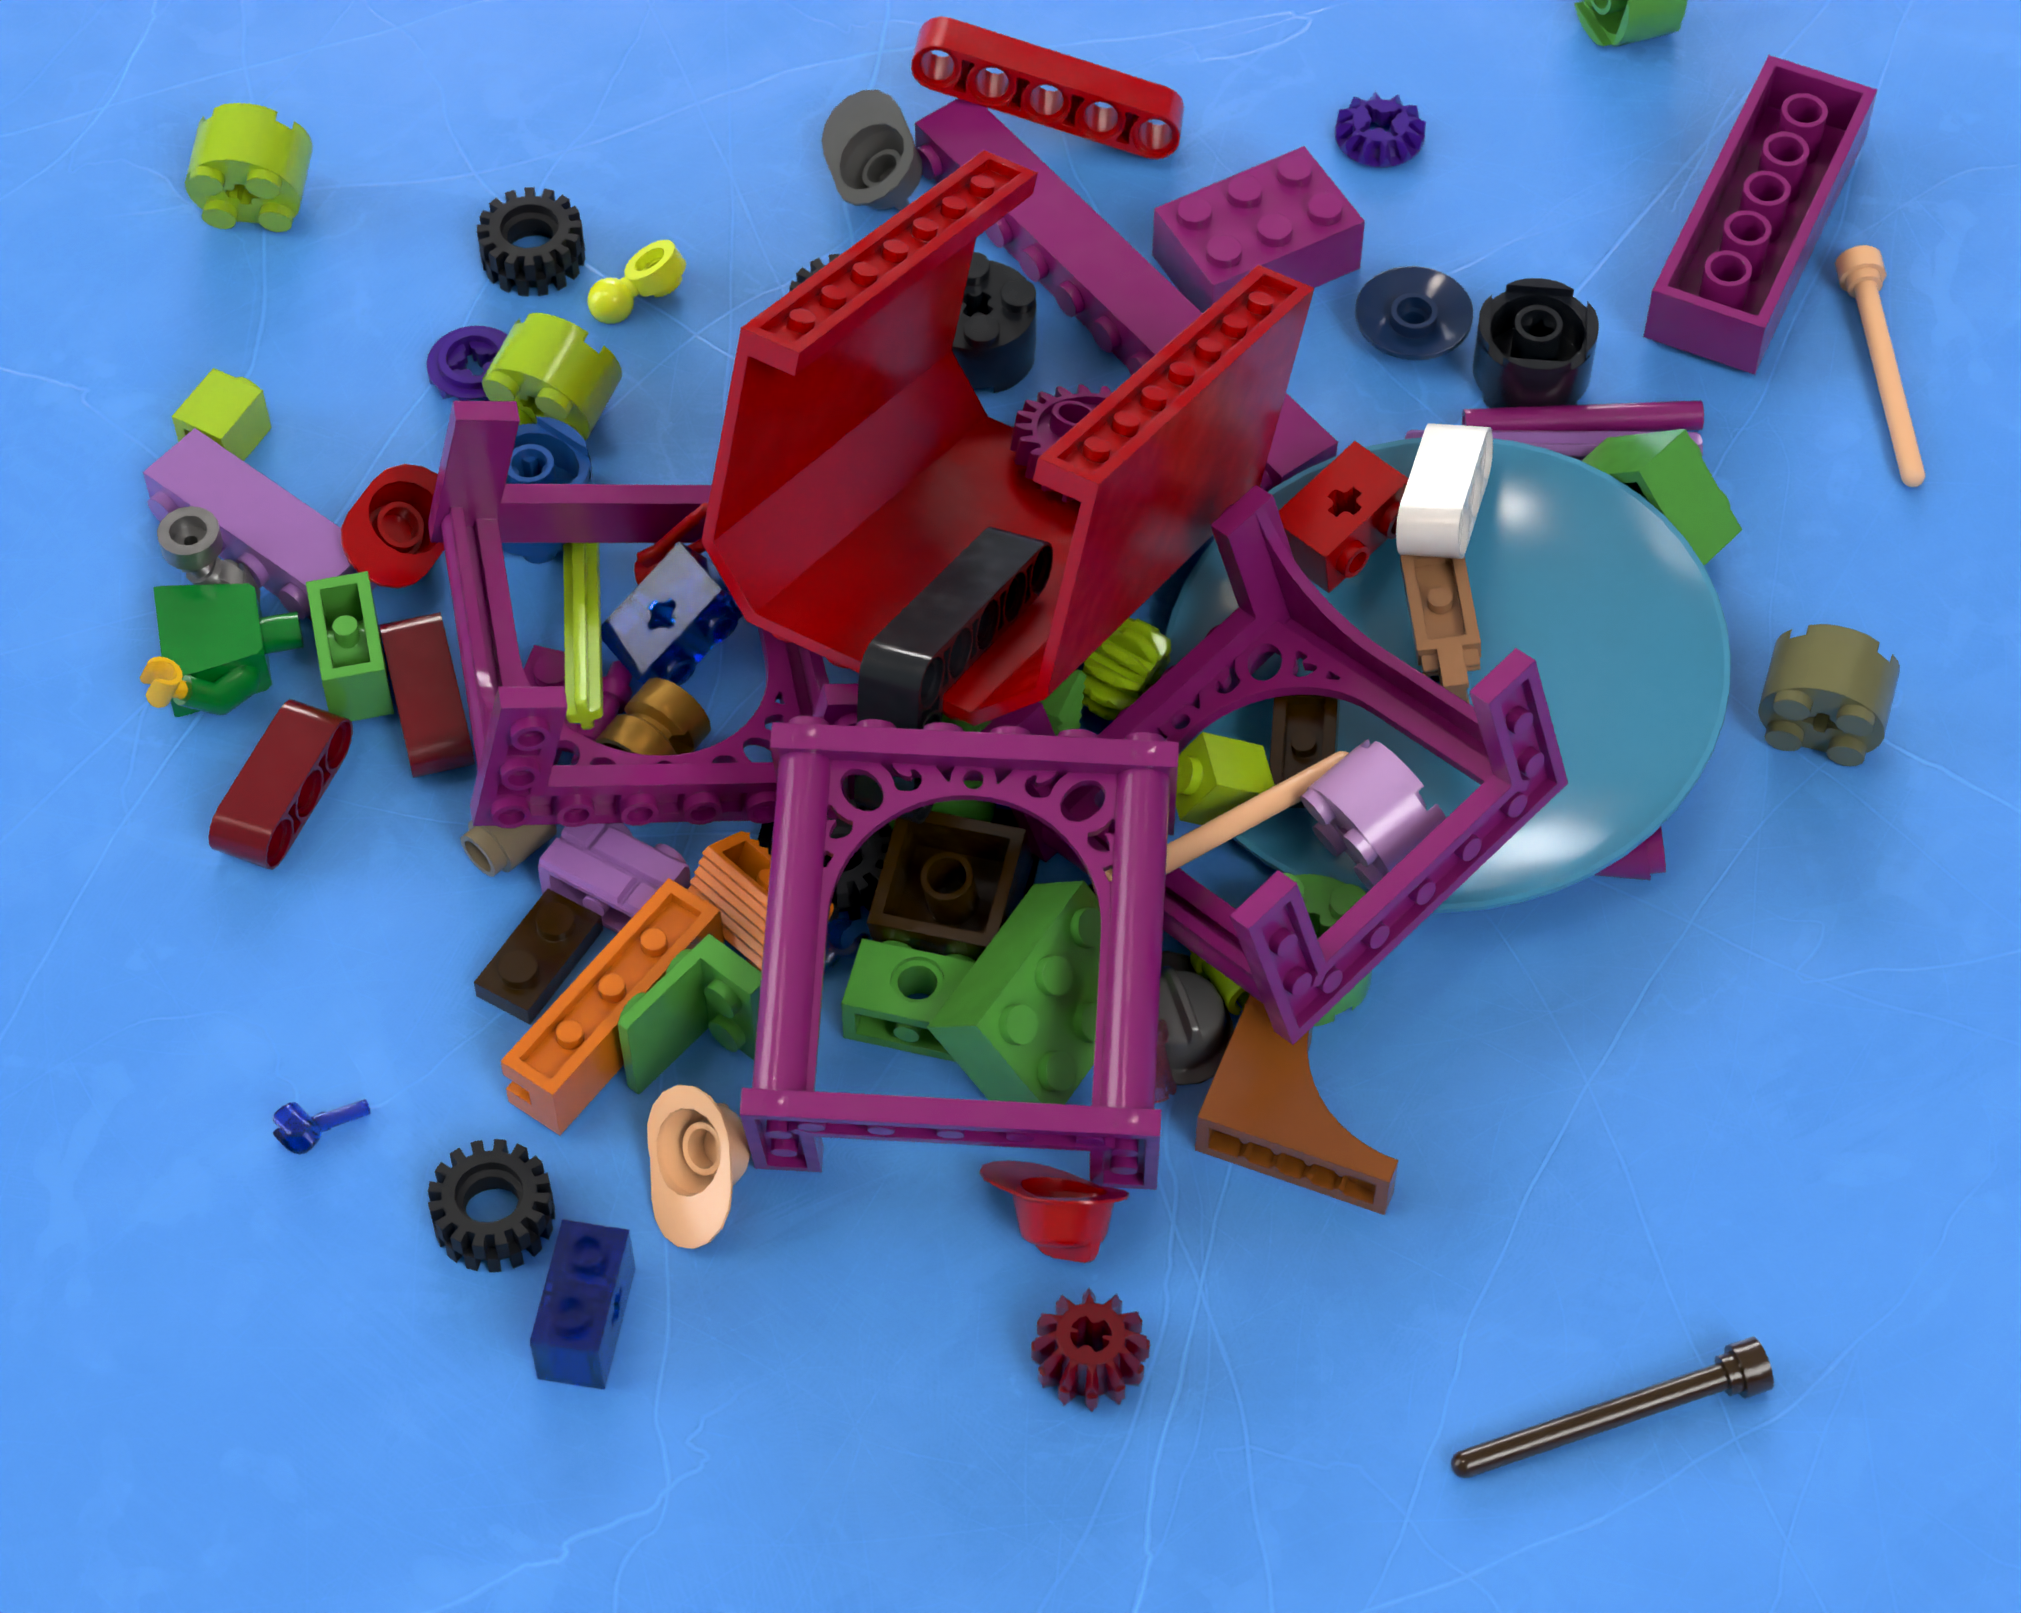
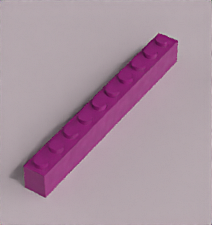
M957 98L915 122V147L922 160V175L929 180L934 179L937 183L941 182L983 150L1038 172L1033 195L989 227L985 232L995 246L999 248L1004 247L1020 263L1023 272L1033 282L1039 281L1055 297L1059 307L1069 317L1075 316L1092 333L1095 342L1103 351L1112 352L1128 368L1131 376L1202 314L1198 308L986 107ZM1287 393L1285 394L1260 488L1267 492L1303 470L1337 456L1338 441Z

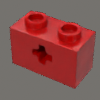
M1356 441L1350 444L1278 510L1295 562L1308 579L1328 593L1345 578L1349 579L1356 576L1366 565L1369 556L1388 538H1396L1398 511L1409 479Z

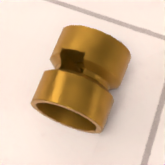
M652 678L648 679L624 708L626 714L617 715L597 737L595 742L614 749L644 755L664 756L694 752L711 731L710 720L695 698L683 688L669 680Z

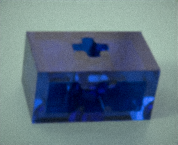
M678 542L601 625L602 641L637 681L645 684L648 679L661 678L681 686L690 679L696 665L718 642L725 640L734 632L738 625V620L743 614L714 564L708 558Z
M562 1219L530 1338L537 1379L605 1390L636 1270L629 1229Z

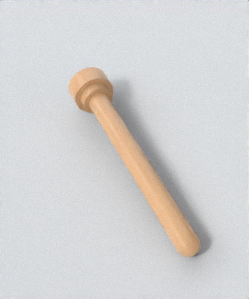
M1861 245L1852 247L1841 253L1835 261L1839 283L1843 290L1847 291L1851 297L1856 298L1901 480L1908 487H1917L1923 483L1925 471L1879 295L1883 281L1886 278L1882 255L1873 246Z
M1338 751L1168 843L1166 875L1300 802V796L1306 792L1307 788L1349 753ZM1112 869L1104 871L1108 881H1112Z

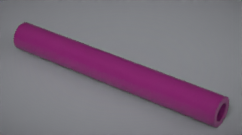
M1701 400L1463 409L1462 425L1491 427V430L1661 432L1679 429L1693 431L1703 429L1704 407Z

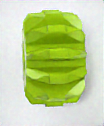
M1129 617L1084 661L1085 665L1082 672L1087 677L1083 683L1086 687L1082 693L1084 698L1081 703L1097 716L1108 721H1114L1124 708L1133 704L1160 679L1170 663L1171 640L1161 634L1158 628L1143 620H1135Z

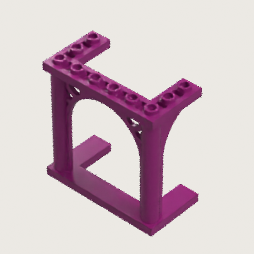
M453 401L428 520V528L431 542L444 543L478 773L470 802L473 826L516 828L522 825L561 824L566 827H579L586 824L625 823L631 826H642L661 822H689L695 825H704L714 821H752L759 824L773 822L777 790L773 762H751L745 755L743 748L749 745H757L770 750L771 730L766 729L765 725L771 722L789 723L791 718L797 716L819 717L826 720L829 725L856 726L858 684H830L821 655L797 644L781 641L770 632L758 627L765 661L766 687L763 699L754 715L735 734L722 742L695 752L664 756L644 755L614 749L597 743L568 727L564 723L568 709L564 686H531L523 670L519 655L502 543H656L701 504L709 502L712 485L506 484L520 422L517 401ZM705 518L677 543H693L702 538ZM557 748L572 750L577 756L578 762L576 765H553ZM848 775L850 799L854 800V775Z
M1255 484L1237 502L1228 506L1221 516L1210 525L1239 607L1220 625L1213 627L1206 634L1205 638L1176 665L1169 667L1161 675L1160 679L1133 704L1124 708L1116 716L1115 720L1097 735L1098 738L1125 739L1127 735L1132 733H1154L1164 737L1165 741L1179 742L1180 753L1207 726L1236 709L1275 697L1319 695L1344 700L1362 707L1481 785L1318 939L1298 884L1279 870L1237 909L1190 877L1181 868L1166 875L1163 931L1263 1003L1274 1032L1294 1045L1568 784V779L1536 660L1515 648L1469 691L1473 706L1373 642L1332 606L1295 562L1274 496ZM1275 653L1280 655L1282 658L1281 667L1271 679L1262 681L1251 676ZM1298 659L1303 660L1302 664L1305 671L1313 672L1302 677L1296 676L1299 669ZM1041 702L992 719L980 731L990 733L995 727L1017 726L1027 729L1031 735L1056 736ZM1028 783L1025 790L1030 796L1045 798L1051 794L1054 785L1049 784L1044 787H1036V784ZM1078 787L1064 799L1061 812L1070 821L1086 820L1095 815L1102 807L1105 795L1099 787ZM1011 808L1019 828L1026 829L1030 849L1033 854L1046 863L1056 853H1059L1088 875L1087 870L1076 853L1054 830L1036 818ZM1108 827L1100 834L1088 837V844L1095 850L1108 852L1109 846L1105 840V833L1114 834L1115 832H1109Z
M814 716L793 717L789 720V723L772 722L770 750L777 780L753 1082L752 1088H742L740 1118L755 1169L822 1172L824 1150L822 1137L1090 1151V1182L1099 1186L1157 1190L1161 1109H1154L1166 858L1168 835H1174L1179 742L1165 741V738L1161 735L1148 732L1132 733L1127 735L1125 739L1098 738L1094 732L1083 729L1063 730L1058 733V736L1031 735L1027 729L1017 726L995 727L990 733L963 731L958 725L943 722L927 724L923 729L896 728L893 723L879 719L862 720L857 722L856 726L829 725L826 720ZM848 775H866L879 785L884 795L883 802L879 808L873 811H863L850 804ZM892 777H900L907 781H911L912 778H920L922 782L913 791H901L895 787ZM964 780L983 781V784L977 789H970L965 786ZM1028 783L1036 784V787H1044L1049 784L1054 785L1051 794L1045 798L1030 796L1025 790ZM1081 786L1101 788L1105 795V800L1095 815L1082 821H1070L1063 816L1061 812L1062 803L1074 789ZM953 800L986 801L1014 808L1036 818L1054 830L1076 853L1087 870L1094 886L1101 917L1092 1106L815 1091L830 905L836 885L848 862L860 846L877 830L907 812L934 803ZM835 819H841L845 823L853 825L850 834L842 838L832 839L831 834L837 826ZM1108 827L1109 832H1115L1114 834L1105 833V840L1109 846L1108 852L1095 850L1088 844V837L1098 835ZM825 855L832 857L827 867H824ZM1113 870L1112 881H1108L1104 871Z

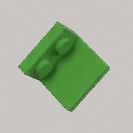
M710 933L692 950L688 948L681 951L671 961L665 976L647 993L640 992L632 997L620 1014L617 1025L627 1086L637 1094L643 1092L708 1028L713 1037L727 1050L736 1052L739 1049L754 1060L762 972Z

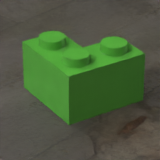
M1686 429L1608 437L1582 460V462L1613 476L1639 493L1665 515L1688 541L1703 565L1707 564L1742 531L1730 509V502L1727 496L1717 486L1702 459L1700 448L1690 438Z

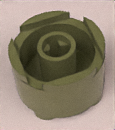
M1829 624L1808 625L1806 635L1790 638L1792 629L1781 634L1774 646L1758 709L1759 718L1766 728L1764 736L1766 742L1782 751H1795L1802 746L1826 752L1830 760L1843 766L1862 764L1866 753L1876 749L1884 739L1900 674L1898 660L1892 654L1889 662L1879 654L1880 642L1871 636L1842 626Z

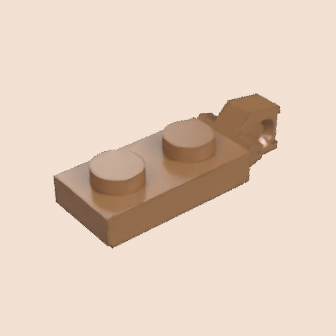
M1400 555V567L1418 666L1422 667V673L1427 677L1439 675V683L1442 687L1470 704L1467 672L1480 670L1481 640L1465 556L1462 559Z

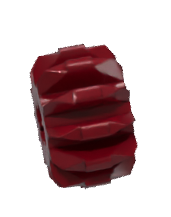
M1090 1288L1083 1294L1082 1304L1075 1305L1061 1294L1060 1299L1056 1302V1315L1042 1313L1037 1321V1334L1039 1337L1035 1338V1341L1031 1343V1359L1035 1361V1364L1041 1365L1038 1368V1380L1043 1388L1059 1386L1058 1399L1062 1402L1063 1406L1072 1401L1077 1395L1085 1396V1404L1093 1412L1098 1406L1099 1396L1103 1394L1120 1405L1121 1401L1125 1398V1385L1139 1386L1144 1378V1365H1142V1362H1145L1149 1357L1150 1342L1147 1336L1140 1334L1142 1332V1319L1138 1311L1121 1314L1122 1301L1117 1294L1103 1305L1096 1303V1297Z

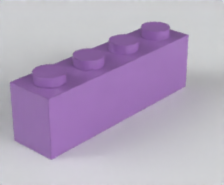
M196 428L143 471L150 496L148 506L160 522L168 513L188 506L201 507L212 512L218 520L223 541V547L219 556L224 560L231 559L238 564L244 563L251 572L258 588L263 586L276 595L289 612L298 611L299 619L307 617L312 621L306 582L358 573L349 563L341 546V528ZM370 581L371 589L373 590L378 585Z

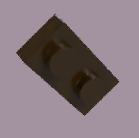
M1289 695L1274 698L1270 771L1274 785L1337 752L1340 699L1319 695ZM1300 801L1289 808L1306 807L1303 805L1302 801Z
M547 888L474 981L476 996L531 1024L603 931L601 915Z

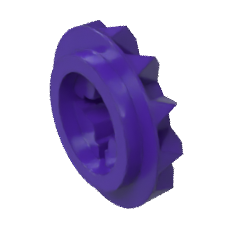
M1375 91L1369 101L1353 97L1349 108L1339 110L1334 133L1337 145L1352 160L1371 167H1392L1411 160L1419 153L1425 141L1426 121L1419 119L1417 105L1403 106L1399 95L1394 96L1390 100H1383ZM1371 122H1375L1381 127L1390 124V132H1386L1380 127L1371 130Z
M467 326L453 330L441 337L431 348L426 366L429 382L438 388L442 399L457 397L459 401H471L472 399L482 398L484 401H490L483 390L482 379L506 339L507 334L492 327ZM467 356H472L473 361L483 368L482 375H473L467 369Z

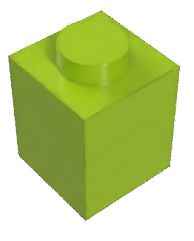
M215 368L207 374L172 415L178 442L196 428L243 461H245L272 428L263 390L245 377L235 378Z
M1201 732L1178 755L1176 809L1179 820L1203 825L1275 786L1263 745Z

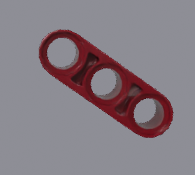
M438 612L379 625L413 778L475 765L468 726L441 613Z
M289 699L273 718L219 804L209 829L210 847L213 850L266 869L273 870L279 866L348 753L353 735L351 720L296 700Z

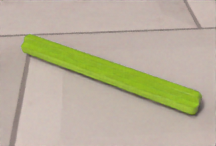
M599 543L563 544L565 694L568 705L566 719L569 723H580L582 730H589L594 727V720L603 716Z

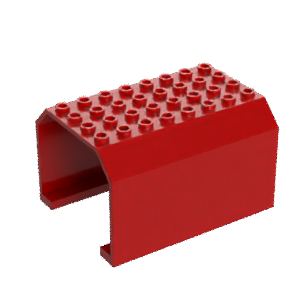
M985 150L741 327L701 540L747 622L770 632L781 641L797 644L821 655L837 667L851 669L858 673L863 655L873 638L986 528L993 527L1051 543L1053 547V564L1045 589L943 695L942 714L953 720L964 721L973 726L1046 699L1213 535L1210 525L1221 516L1228 506L1237 502L1255 484L1260 487L1314 292V287L1258 264L1039 456L1033 479H1027L1025 477L1027 466L1016 465L1014 463L1016 452L1010 450L1013 427L988 417L952 352L976 237L1033 195L1038 174L1036 171ZM1043 485L1053 491L1044 492L1041 490V486ZM1062 495H1066L1074 500L1067 503L1062 502Z

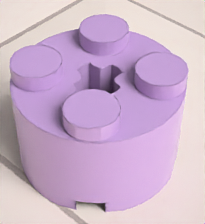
M1369 739L1353 749L1309 786L1306 792L1300 796L1303 805L1318 821L1312 827L1317 838L1334 856L1338 857L1344 851L1357 864L1354 867L1356 875L1368 890L1374 887L1446 819L1437 803L1428 811L1426 810V804L1418 792L1424 785L1416 775L1386 746L1378 741L1370 744Z

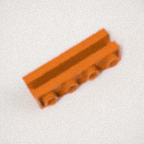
M668 878L500 1061L503 1075L512 1080L506 1088L508 1102L560 1136L624 1065L617 1023L625 1005L636 994L640 992L647 993L665 976L671 961L681 951L688 948L692 950L709 933L724 944L721 910Z

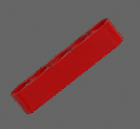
M939 16L931 18L923 23L919 30L912 57L911 71L919 84L930 90L1145 158H1166L1174 153L1179 146L1185 106L1180 95L1167 86L949 17ZM931 51H943L947 53L949 56H937ZM985 68H997L1004 73H991ZM1049 85L1057 88L1058 90L1049 91L1041 88L1040 86ZM1094 103H1107L1112 107L1102 108L1095 105ZM1153 119L1161 120L1166 124L1156 125L1148 121Z

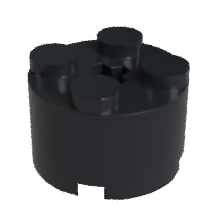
M973 252L952 352L973 390L974 388L994 386V393L1018 384L1025 378L1034 364L1036 350V290L1034 285L1015 269L999 262L990 261L981 253Z
M1526 278L1507 284L1505 292L1492 299L1491 295L1483 303L1479 314L1472 366L1474 379L1483 393V402L1487 407L1577 405V401L1583 396L1589 386L1598 338L1599 321L1594 308L1589 302H1587L1586 308L1579 300L1573 297L1574 289L1564 283L1550 279Z

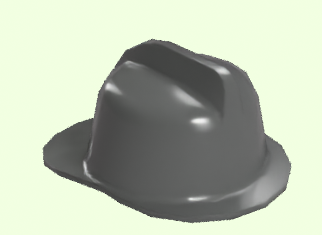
M862 90L846 97L833 109L827 119L821 140L824 157L837 191L844 201L855 206L866 205L877 210L890 209L892 207H896L899 210L904 209L909 205L908 197L912 195L919 185L923 172L921 157L914 146L911 132L900 107L890 95L879 90Z
M1162 951L1156 1077L1159 1080L1177 1085L1200 1084L1215 1076L1234 1032L1233 1022L1218 990L1209 979H1205L1196 973L1190 964V957L1180 953Z

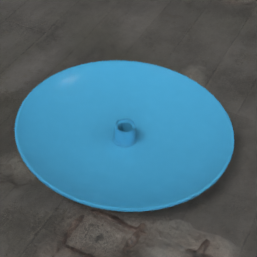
M1422 438L1397 440L1365 448L1409 478ZM1493 438L1491 471L1464 555L1481 640L1480 670L1467 672L1469 702L1473 706L1469 691L1515 648L1536 660L1568 784L1432 913L1477 911L1522 903L1560 891L1587 879L1626 856L1649 838L1678 809L1698 782L1715 749L1724 723L1730 693L1731 653L1726 620L1713 583L1704 565L1684 536L1665 515L1644 497L1613 476L1561 453L1511 440ZM1336 457L1305 469L1269 490L1268 493L1274 496L1277 509L1280 510ZM1388 538L1369 556L1366 565L1356 576L1349 579L1345 578L1330 593L1312 582L1332 606L1359 631L1386 651L1422 673V667L1418 666L1396 538ZM1215 539L1201 555L1186 579L1171 612L1165 636L1171 640L1172 651L1170 653V663L1165 671L1169 667L1176 665L1205 638L1206 634L1213 627L1220 625L1239 607ZM1275 653L1251 676L1262 681L1271 679L1279 671L1282 658ZM1298 659L1299 669L1296 675L1298 677L1306 676L1313 672L1304 670L1302 659ZM1439 675L1428 677L1436 683L1439 681ZM1274 698L1251 703L1219 718L1201 732L1263 745L1270 767ZM1340 700L1337 752L1346 751L1350 753L1367 739H1369L1370 744L1375 741L1383 744L1424 785L1418 792L1426 804L1427 811L1437 803L1447 818L1481 786L1371 712L1350 702ZM1197 734V735L1183 748V750H1184L1199 734ZM1287 808L1233 838L1266 865L1282 873L1324 875L1346 884L1357 885L1366 893L1369 891L1356 875L1354 867L1357 864L1344 851L1336 857L1320 842L1312 829L1318 821L1306 808Z

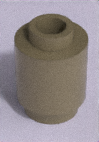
M471 820L468 823L469 831L461 836L460 841L465 853L474 865L484 874L494 877L501 870L504 872L513 870L554 837L557 833L556 825H522L516 828L473 826Z

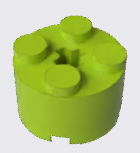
M249 103L222 104L213 109L212 117L205 120L203 116L198 124L186 174L185 188L191 200L203 210L202 219L204 222L220 229L232 228L236 222L259 223L265 229L273 232L289 230L292 227L293 219L300 210L313 151L312 140L302 126L294 121L291 129L276 121L277 111L265 106Z
M530 313L524 322L521 323L519 318L514 323L482 379V386L490 401H517L519 425L537 423L536 417H550L570 425L584 440H587L622 378V370L614 354L605 345L600 353H598L584 342L589 333L578 325L550 314Z

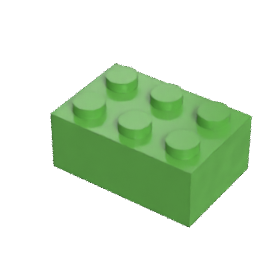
M1084 880L1033 884L927 1026L929 1031L988 1100L1066 1104L1094 1065L1101 917L1097 896Z

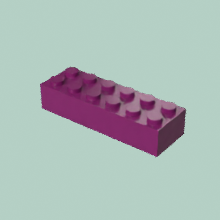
M1768 55L1654 285L1643 337L1755 375L1867 137L1878 89Z

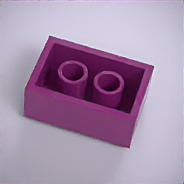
M1303 146L1154 208L1152 256L1177 289L1196 308L1204 313L1258 264L1314 288L1360 269L1365 221L1307 148Z

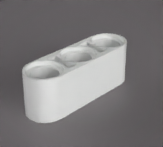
M1427 424L1398 511L1396 545L1400 555L1464 558L1491 471L1493 456L1491 427Z

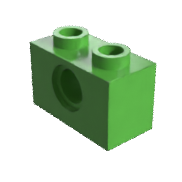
M368 571L306 582L321 679L329 712L351 721L394 714L379 623Z
M862 938L841 1003L843 1038L956 1062L929 1031L927 1026L976 961L961 954L944 956L916 950L899 941L878 942ZM915 993L929 995L928 997L923 999H911L907 997Z

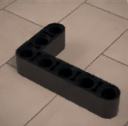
M993 527L986 528L868 645L859 671L857 722L866 719H879L893 723L896 728L923 729L927 724L942 722L943 695L1045 589L1053 564L1052 544ZM854 775V801L856 805L869 810L879 808L884 797L879 785L866 775ZM892 777L895 787L901 791H913L922 782L920 778H912L911 781H907L900 777ZM934 804L917 808L897 818L921 824L930 814Z

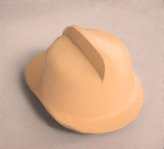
M676 1085L661 1093L652 1105L647 1122L651 1200L655 1221L663 1236L677 1247L696 1249L710 1243L723 1229L731 1210L733 1185L738 1182L747 1170L751 1153L742 1121L737 1113L730 1110L725 1103H715L709 1094L696 1086Z

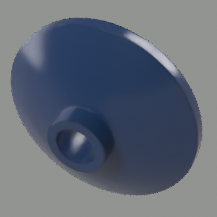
M1404 266L1381 272L1363 286L1357 297L1355 318L1361 334L1378 350L1401 359L1427 360L1443 356L1463 343L1472 327L1473 306L1465 289L1450 276L1426 267Z

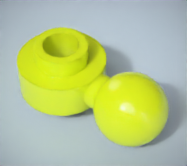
M659 240L645 246L629 260L624 269L625 276L623 278H603L591 287L587 298L589 311L594 318L602 323L615 324L622 322L632 312L636 296L647 297L653 295L654 297H662L674 291L682 281L681 275L686 268L685 259L670 240Z

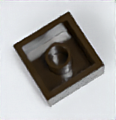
M931 811L926 820L921 824L896 818L867 920L872 940L878 942L899 941L916 950L944 956L961 954L977 961L1023 899L1033 862L1026 829Z

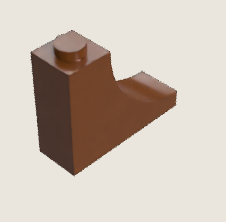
M1250 994L1197 1116L1195 1151L1385 1215L1394 1193L1399 1160L1384 1155L1364 1144L1346 1130L1328 1110L1314 1084L1309 1067L1308 1051L1311 1045L1313 1027L1294 1045L1290 1044L1274 1032L1264 1004Z

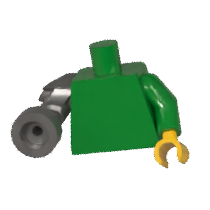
M188 506L178 508L168 513L160 522L157 530L158 541L162 556L167 563L185 572L187 579L194 585L153 587L161 656L153 657L147 662L140 680L144 684H151L146 692L147 701L151 706L161 708L171 702L175 717L186 716L198 711L226 715L254 694L266 691L272 685L269 653L304 648L299 614L296 611L263 617L260 608V590L244 563L238 564L231 559L221 560L218 557L223 547V541L216 517L212 512L201 507Z

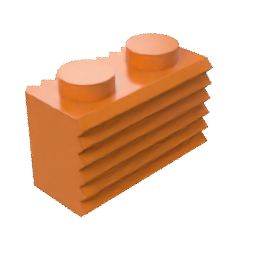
M739 831L706 847L702 852L703 857L697 862L700 866L693 872L695 876L691 879V886L688 890L721 910L724 940L740 952L748 963L762 972L771 855L768 853V848L759 846V840L750 839L749 832ZM831 903L828 921L834 910L833 903Z

